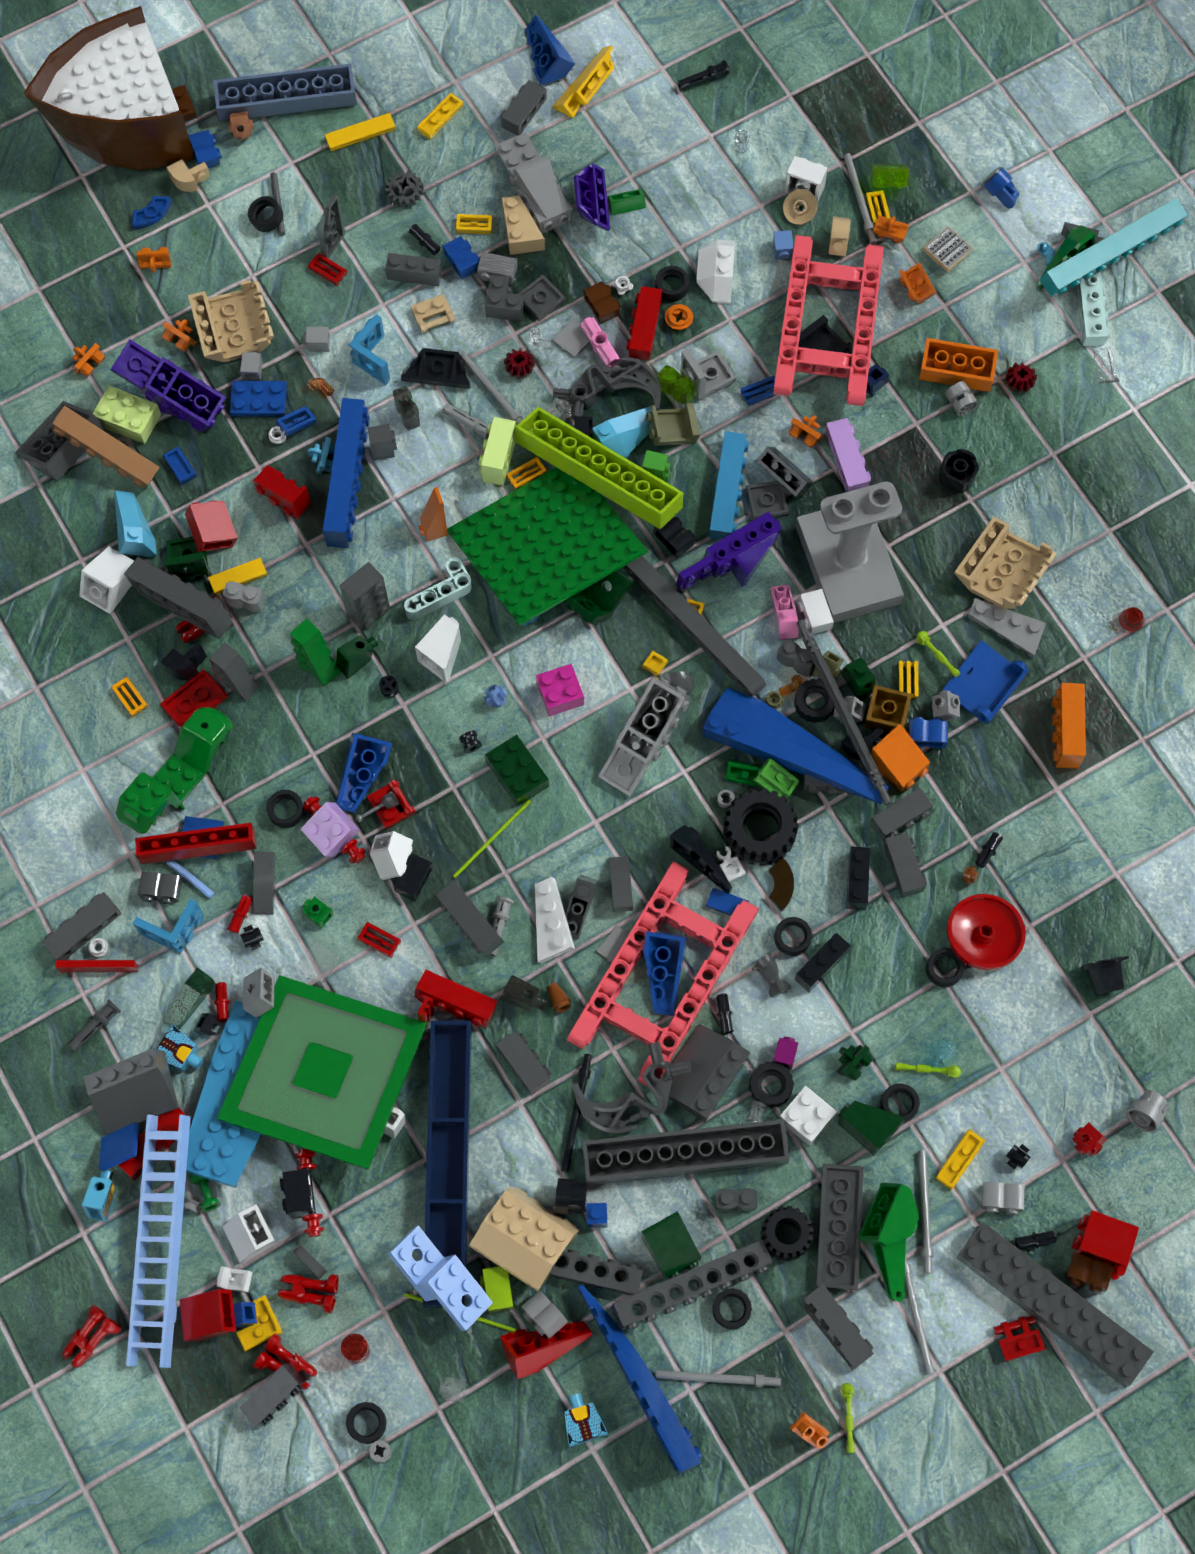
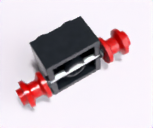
M303 1148L299 1150V1153L295 1154V1158L300 1160V1166L296 1168L297 1170L282 1172L283 1178L280 1179V1187L285 1195V1199H282L283 1211L292 1220L302 1218V1221L307 1222L304 1234H307L309 1238L321 1236V1232H324V1227H321L319 1224L323 1214H316L312 1176L310 1174L312 1170L317 1169V1165L312 1163V1158L316 1154Z

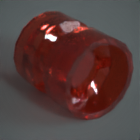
M353 1333L343 1339L341 1352L349 1362L360 1364L369 1357L370 1345L363 1336Z

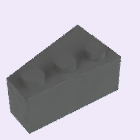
M224 642L209 658L212 664L211 668L218 679L217 683L224 689L228 687L244 701L247 702L261 686L258 681L253 679L254 674L251 671L249 673L246 671L248 666L241 655Z

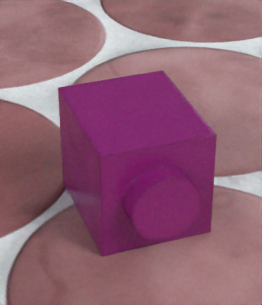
M791 1037L779 1038L773 1062L781 1063L785 1068L792 1070L799 1043L795 1042V1039Z

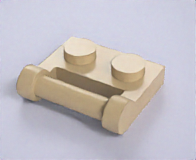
M444 294L411 305V311L421 333H425L428 329L447 322H455L454 314ZM446 314L445 316L424 323V321Z

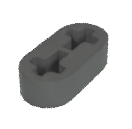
M299 1245L293 1251L319 1279L327 1272L303 1246Z

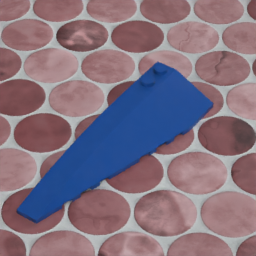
M727 687L706 720L703 732L704 737L763 760L771 758L784 768L802 775H810L836 788L880 805L883 802L878 790H875L865 770L760 699ZM885 785L884 787L886 791H888L889 787Z
M582 1284L579 1285V1291L678 1476L701 1464L700 1458H702V1454L697 1446H692L690 1442L692 1436L688 1428H683L662 1389L637 1350L592 1294Z

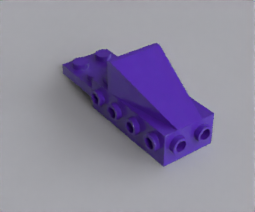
M131 339L128 340L110 371L141 389V393L144 394L146 399L157 402L156 404L160 412L176 416L181 421H187L197 431L205 432L207 427L211 429L216 421L214 419L215 414H220L225 406L222 403L226 397L219 391L206 385L186 370L176 366L172 361L164 357L162 359Z
M768 511L706 548L702 560L679 573L676 582L679 591L684 588L686 590L695 585L694 582L699 579L702 581L711 574L714 578L718 576L724 577L730 570L740 585L744 587L773 544L777 541L781 531L779 521L776 518L774 519Z

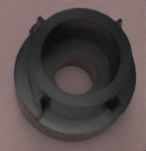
M558 1178L554 1213L583 1214L585 1212L587 1195L586 1183Z

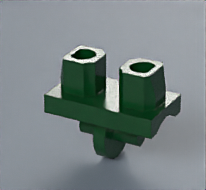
M852 1045L848 1049L841 1047L839 1052L842 1056L839 1058V1062L842 1065L836 1072L840 1076H846L852 1081H856L860 1077L861 1072L855 1066L860 1062L864 1067H867L874 1060L868 1052L870 1048L866 1045H858L856 1049Z

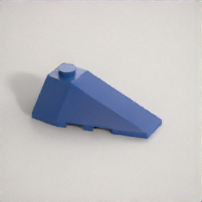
M535 15L526 27L528 44L531 46L533 53L531 54V60L535 64L533 68L534 74L539 83L545 85L565 78L575 63L567 50L542 20Z
M356 733L351 734L336 804L342 810L355 812L366 792L376 780L377 775L387 763L392 743Z

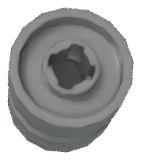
M964 381L952 385L945 393L949 402L953 404V408L958 416L970 413L978 405V401L973 394H970L971 390Z

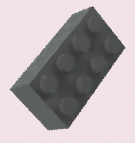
M367 562L339 585L347 616L361 631L364 628H369L375 619L379 616H384L388 612L390 606L384 577L370 562Z

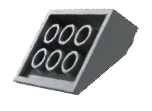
M65 401L48 416L15 452L44 475L56 481L63 477L65 472L85 452V449L80 446H73L68 438L56 435L53 432L54 429L51 428L53 421L64 405L103 431L105 430V427L94 414Z
M699 1024L673 1062L678 1063L689 1060L691 1072L673 1076L669 1099L703 1122H706L749 1059L750 1052L734 1041Z
M152 1048L84 1076L88 1097L106 1135L134 1122L138 1125L147 1121V1115L161 1116L179 1108L164 1051Z

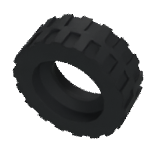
M822 679L806 680L796 690L794 708H796L797 714L802 719L804 718L806 721L813 723L823 722V720H827L833 714L835 706ZM817 692L824 697L825 703L821 708L812 709L807 705L806 697L810 693Z
M777 1062L760 1064L751 1074L749 1081V1091L752 1094V1098L756 1100V1103L761 1104L765 1108L780 1107L782 1104H785L791 1097L794 1086L793 1076L790 1074L789 1069ZM769 1075L776 1076L781 1081L780 1091L773 1095L765 1093L761 1086L762 1080Z

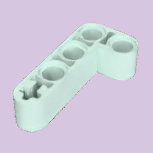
M450 558L445 564L448 579L405 601V613L409 619H419L470 593L472 588L470 576L458 558ZM452 567L458 568L456 571L450 570ZM461 582H466V583H467V584L464 585V586H460V585H459V583H461ZM445 590L451 591L449 594L442 593ZM429 598L434 599L432 602H426Z

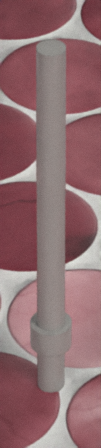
M847 153L844 155V159L863 217V227L865 233L868 234L870 244L875 245L877 244L876 235L873 233L875 226L871 222L851 154Z
M462 352L460 354L462 361L509 414L510 420L516 421L518 425L522 421L520 413L510 406L469 356Z
M920 1150L918 1151L923 1239L921 1257L924 1259V1274H932V1257H934L933 1248H931L927 1157L926 1151Z
M905 1255V1288L925 1372L930 1374L934 1373L910 1274L912 1273L911 1265L908 1264Z
M656 1370V1379L749 1384L762 1388L764 1386L781 1387V1378L764 1377V1375L756 1374V1376Z

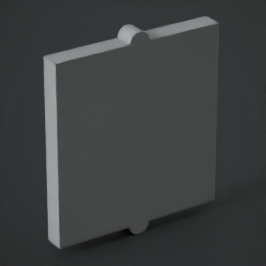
M574 319L552 339V342L562 348V351H566L574 358L590 343L580 324Z
M616 925L596 952L606 958L608 963H612L630 932L627 933Z

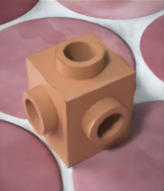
M248 111L231 113V122H228L229 132L233 133L234 138L238 137V140L248 139V136H251V130H254L253 120H249Z

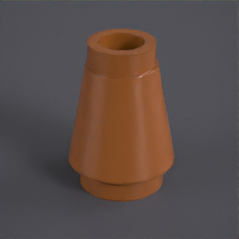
M556 982L547 986L553 1010H556L557 1013L567 1011L571 1007L570 998Z

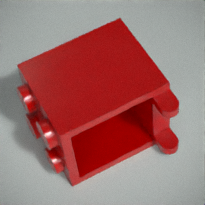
M1093 1210L1084 1214L1083 1218L1079 1219L1077 1229L1080 1230L1077 1237H1074L1071 1248L1074 1249L1073 1253H1079L1114 1266L1111 1279H1119L1120 1276L1125 1274L1139 1227Z

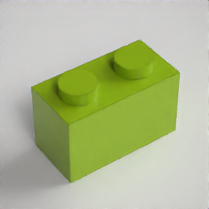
M500 1266L483 1269V1275H479L481 1288L485 1287L486 1294L493 1302L488 1307L489 1313L514 1309L509 1273Z

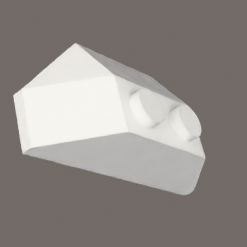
M717 239L699 249L696 283L710 298L712 303L731 304L734 240Z

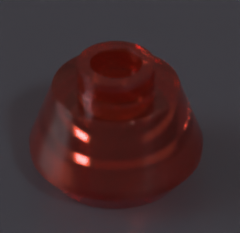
M1131 607L1121 612L1119 623L1125 630L1135 632L1144 626L1145 618L1140 609Z

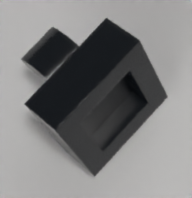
M202 1013L194 1032L200 1035L208 1034L214 1036L216 1033L211 1031V1025L220 1026V1023L214 1020V1015Z

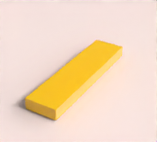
M387 113L324 135L332 152L394 131L396 126L391 114Z

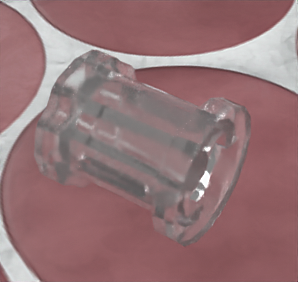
M738 130L734 135L735 142L733 147L738 153H744L749 148L748 141L750 135L746 130Z
M751 1100V1108L745 1121L748 1123L762 1122L764 1110L767 1109V1105Z

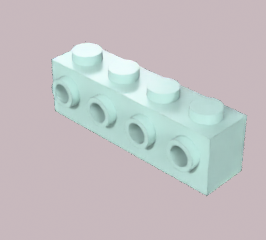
M1096 273L1086 281L1084 278L1081 279V283L1076 286L1083 346L1105 345L1107 338L1110 337V328L1106 325L1108 322V312H1105L1106 296H1103L1105 283L1104 280H1101V273Z

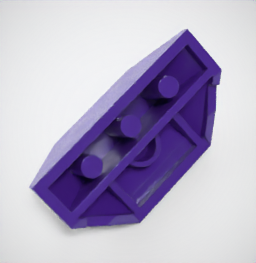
M591 163L573 177L576 208L581 218L609 231L610 222L605 171L603 168Z

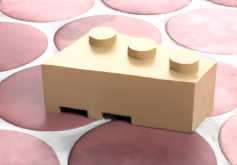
M521 197L502 198L510 255L545 250V239Z

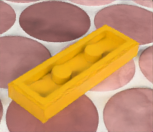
M449 93L417 126V131L431 139L464 106V102L452 93Z
M260 557L208 578L215 595L223 593L226 582H237L244 585L268 575Z
M968 1129L935 1179L952 1190L986 1140Z

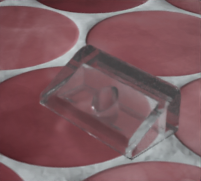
M1109 345L1094 350L1093 354L1099 383L1119 382L1120 376L1114 349Z

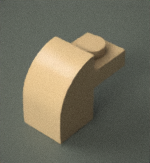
M180 160L167 167L169 177L174 185L184 192L197 191V183L203 182L210 177L205 162L188 169L184 161Z
M833 216L828 254L846 256L851 218Z

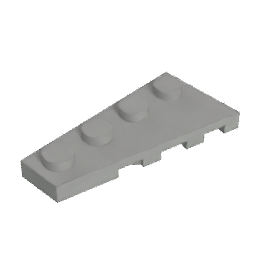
M977 598L974 599L968 615L969 618L988 630L991 629L997 633V636L1007 639L1013 643V646L1019 650L1021 648L1030 657L1034 658L1046 623L1008 609H1002Z

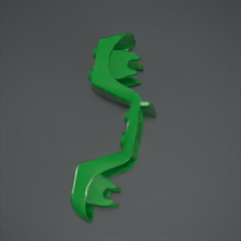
M212 707L197 709L181 727L173 754L152 778L148 774L141 772L121 794L116 809V816L119 821L138 833L144 834L148 832L151 825H156V820L159 816L163 817L167 805L171 804L175 808L185 810L182 803L205 777L215 752L218 751L219 744L221 742L225 743L226 735L233 729L231 720L224 713ZM207 724L208 728L203 729L204 725Z

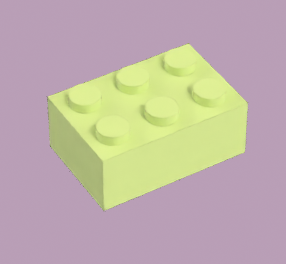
M108 385L93 412L105 429L142 444L146 443L161 416L157 404Z
M494 417L493 422L489 423L487 431L489 437L484 440L483 444L485 452L479 458V466H481L479 474L482 475L483 482L504 486L516 443V421Z

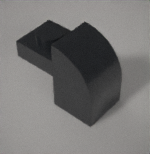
M196 643L184 656L173 649L160 662L165 671L174 678L189 680L199 674L197 667L204 662L207 655L202 646Z
M880 726L867 738L862 735L870 754L872 748L883 739L885 731ZM847 735L842 740L840 748L850 757L861 760L849 735Z

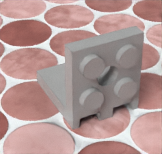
M688 348L681 351L680 373L685 375L688 380L687 384L691 389H694L698 400L736 382V377L718 350L698 361L695 360ZM708 371H714L716 375L710 377L706 373Z

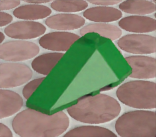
M1082 225L1070 230L1042 276L1052 268L1095 244V233ZM1040 280L1037 282L1038 292L1044 288Z

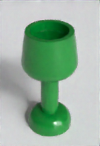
M188 1173L190 1182L200 1185L204 1198L200 1205L201 1211L208 1212L218 1208L221 1203L219 1199L212 1198L207 1183L209 1179Z

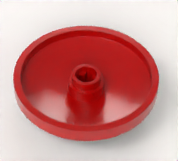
M976 894L963 899L954 907L947 921L946 933L951 949L961 961L976 969L997 970L1008 966L1018 957L1025 944L1026 930L1021 915L1012 904L995 895Z

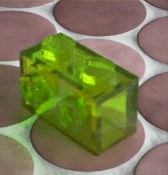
M872 164L871 183L875 188L893 186V188L901 189L908 187L909 167L907 165Z

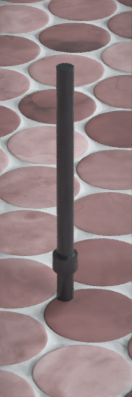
M584 1054L582 1068L579 1069L578 1084L583 1095L587 1079H590L591 1074L589 1070L592 1060L591 1054ZM576 1098L560 1169L564 1173H568L581 1113Z

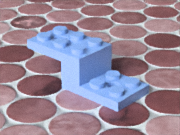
M419 1225L415 1226L387 1253L424 1301L437 1299L462 1331H466L493 1303L456 1255L443 1257ZM413 1250L419 1253L418 1261L412 1258ZM463 1295H465L469 1301L466 1307L461 1302Z

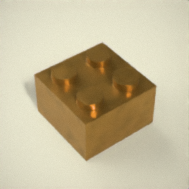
M875 685L864 728L875 730L880 726L885 731L884 733L888 734L899 724L904 728L912 694Z

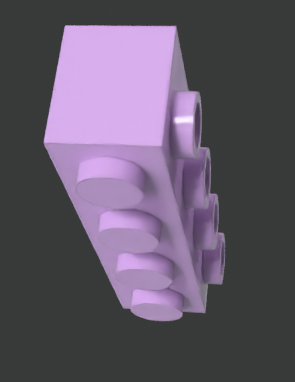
M848 418L826 423L825 433L845 492L869 486L871 476L869 471L866 472L865 459L863 455H860L859 441L854 438L853 425L849 424Z

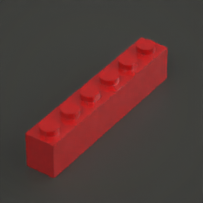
M252 823L135 838L136 857L141 865L257 849L256 832Z

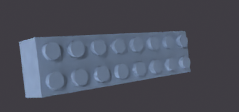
M351 63L213 80L219 122L229 121L231 113L248 111L249 118L357 105Z

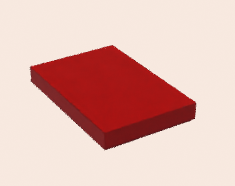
M203 669L197 676L190 679L162 701L160 706L181 729L183 724L197 709L201 707L216 708L228 698V695Z

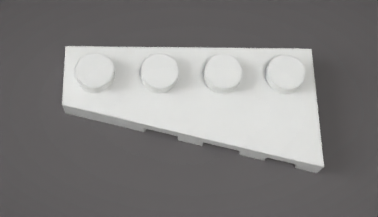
M553 877L535 884L537 959L541 964L575 949L556 880Z

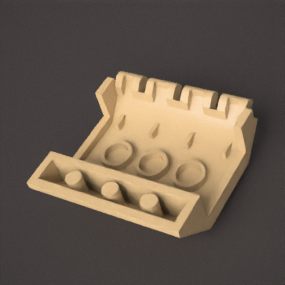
M251 279L240 282L242 290L207 298L205 291L188 295L204 358L229 362L241 359L243 352L253 351L261 353L271 344V339L274 338L272 327L269 325L270 320L265 310L266 306L263 296L260 295L262 292L258 281L251 282Z
M993 517L954 574L970 592L1002 609H1015L1017 606H1022L1028 597L1027 593H1031L1038 583L1037 579L1042 577L1048 568L1047 565L1051 564L1057 554L1052 550V546L1044 542L1041 543L1039 548L1010 533V524Z
M510 1186L504 1191L483 1220L469 1247L536 1291H539L557 1260L577 1236L579 1229H577L578 1226L569 1220H563L562 1216L554 1213L552 1209H546L545 1205L535 1198H529L528 1194L521 1189Z

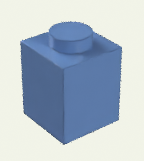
M791 230L774 231L773 249L775 259L787 260L793 258L794 247Z

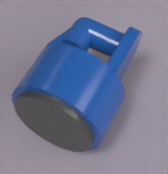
M999 166L985 178L983 187L992 196H996L1006 208L1011 209L1016 204L1015 200L1019 197V192L1011 181V175L1003 167Z

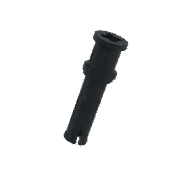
M722 60L721 63L714 66L709 65L704 71L678 80L677 83L680 91L707 80L714 81L717 77L724 74L729 75L728 64L725 60Z

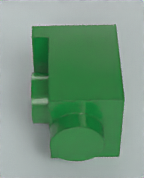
M315 896L312 900L308 898L302 906L303 915L321 929L334 915L333 910ZM315 907H319L317 912H313Z

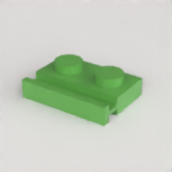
M771 758L766 760L757 777L753 780L761 788H767V792L772 793L774 790L778 792L777 796L781 797L784 795L786 798L790 796L799 783L797 778Z

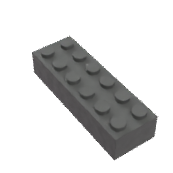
M137 557L124 573L138 594L217 639H220L233 623L229 617L230 613L223 608V603L218 598L214 597L212 599L205 591L196 590L191 583L182 582L174 574L172 576L169 575L164 568L155 567L148 559L144 561Z

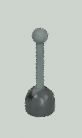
M390 791L383 796L381 804L362 815H357L355 820L361 822L363 818L384 806L386 808H394L399 804L396 796Z

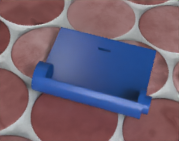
M981 640L958 669L960 675L956 678L953 676L942 691H950L952 694L959 696L960 706L981 722L989 724L1028 674L1027 665L1022 661L1009 662Z

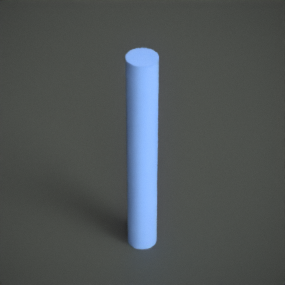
M175 860L166 862L168 866L211 899L215 895V892Z

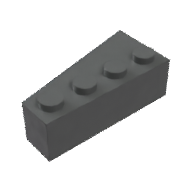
M824 1284L803 1299L801 1306L852 1371L874 1354L872 1351L874 1348L867 1339L862 1338L859 1334V1328L854 1322L851 1323L845 1310L838 1305Z

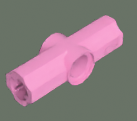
M594 317L584 319L580 323V327L590 341L593 351L598 354L605 366L610 368L616 366L620 358L608 341L607 334L601 330Z

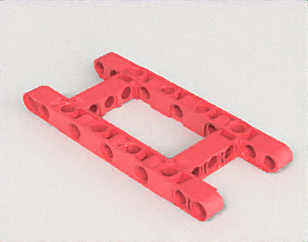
M796 235L773 394L790 396L795 372L848 378L846 401H848L849 405L864 406L884 246L868 244L865 250L863 268L810 261L813 244L812 237ZM807 285H819L824 288L826 286L840 288V290H858L860 292L852 354L798 347Z
M673 861L571 1030L567 1041L583 1050L587 1044L589 1045L601 1023L605 1020L647 1045L660 1042L663 1059L670 1063L753 922L759 908L743 900L741 904L737 905L726 926L722 928L675 901L687 881L685 879L689 869ZM662 903L664 907L657 909L654 907V904ZM662 921L713 949L709 958L705 959L695 976L689 992L684 995L674 1012L671 1023L668 1027H663V1029L651 1023L647 1017L644 1019L632 1012L631 1008L627 1009L615 1002L644 953L645 939L638 942L634 939L635 936L642 935L645 938L646 931L656 932ZM728 940L732 942L733 945L730 947H725L722 944V942ZM621 967L625 970V973L618 975L615 973V970ZM709 973L713 976V979L705 980L703 975ZM597 1001H603L605 1003V1006L603 1008H597L595 1006V1003ZM686 1006H690L694 1011L687 1014L683 1009ZM666 1040H672L674 1042V1045L672 1047H666L663 1044V1042ZM649 1055L645 1064L640 1070L642 1072L638 1078V1082L642 1083L645 1086H647V1084L642 1078V1075L644 1074L648 1066L652 1064L651 1055ZM662 1067L656 1069L658 1078H661L665 1072Z

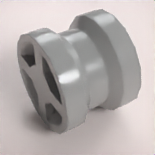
M383 1440L375 1441L369 1449L370 1457L378 1463H384L389 1460L392 1452L389 1444Z

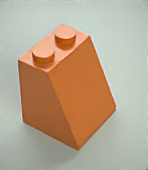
M900 724L872 748L871 756L879 772L900 793L905 789L907 791L915 785L914 781L918 777L923 778L929 772L930 761Z

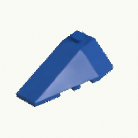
M646 931L643 952L654 1013L674 1016L687 936Z

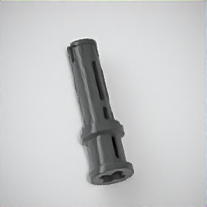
M108 999L107 1004L99 1012L96 1011L95 1017L67 1044L77 1052L103 1025H108L109 1020L116 1013H120L121 1010Z

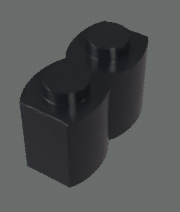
M676 516L661 529L655 526L653 528L654 535L676 558L694 546V534L689 529L686 530L682 527L681 520Z

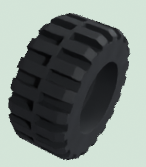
M755 788L750 789L749 794L746 792L741 793L739 798H734L731 806H728L724 819L723 834L726 845L731 847L730 850L733 855L736 853L739 855L738 859L741 861L747 859L749 860L748 864L754 865L755 862H760V866H766V862L770 861V864L776 863L778 858H784L786 853L791 851L798 831L797 813L793 812L794 806L792 803H787V798L784 795L779 797L777 796V791L773 790L770 793L767 792V788H761V791L757 792ZM754 813L767 814L777 822L779 826L778 834L767 841L754 840L747 836L742 828L744 819Z

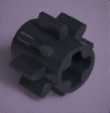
M252 924L244 927L245 933L240 936L245 948L250 946L252 950L260 948V942L264 941L259 927L253 929Z
M1014 1144L1006 1155L1010 1159L1007 1164L1013 1169L1017 1166L1022 1169L1031 1158L1027 1154L1030 1149L1023 1144L1020 1147Z

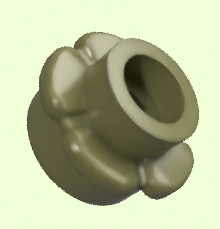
M776 691L768 693L764 699V702L774 709L780 708L783 704L781 694Z

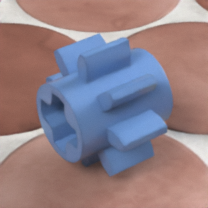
M494 684L485 690L487 696L483 697V699L490 707L499 708L506 703L507 699L505 697L508 693L501 685L498 687Z

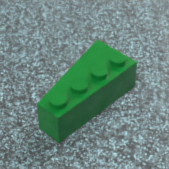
M307 618L290 632L291 644L294 646L293 651L296 653L295 657L298 660L297 664L304 672L308 671L324 687L341 673L340 669L335 666V660L331 659V652L327 648L320 630Z

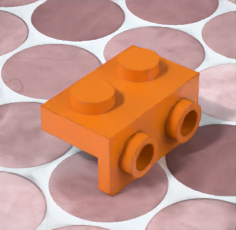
M920 262L905 272L902 269L899 270L901 275L899 280L904 287H908L909 291H907V294L911 301L915 300L918 304H921L937 294Z

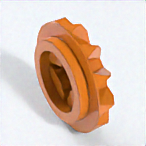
M682 304L669 307L665 313L667 326L679 331L685 328L688 329L693 322V312L689 307ZM682 313V319L676 322V317H679Z

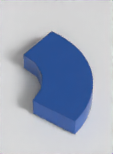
M153 196L148 206L141 210H134L132 228H146L161 220L171 205V197Z

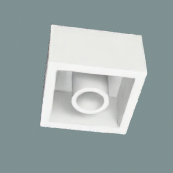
M794 156L787 172L785 193L790 194L794 190L805 189L815 196L818 203L825 188L828 167Z
M805 1086L780 1115L779 1120L784 1119L785 1127L810 1147L835 1117L837 1111Z

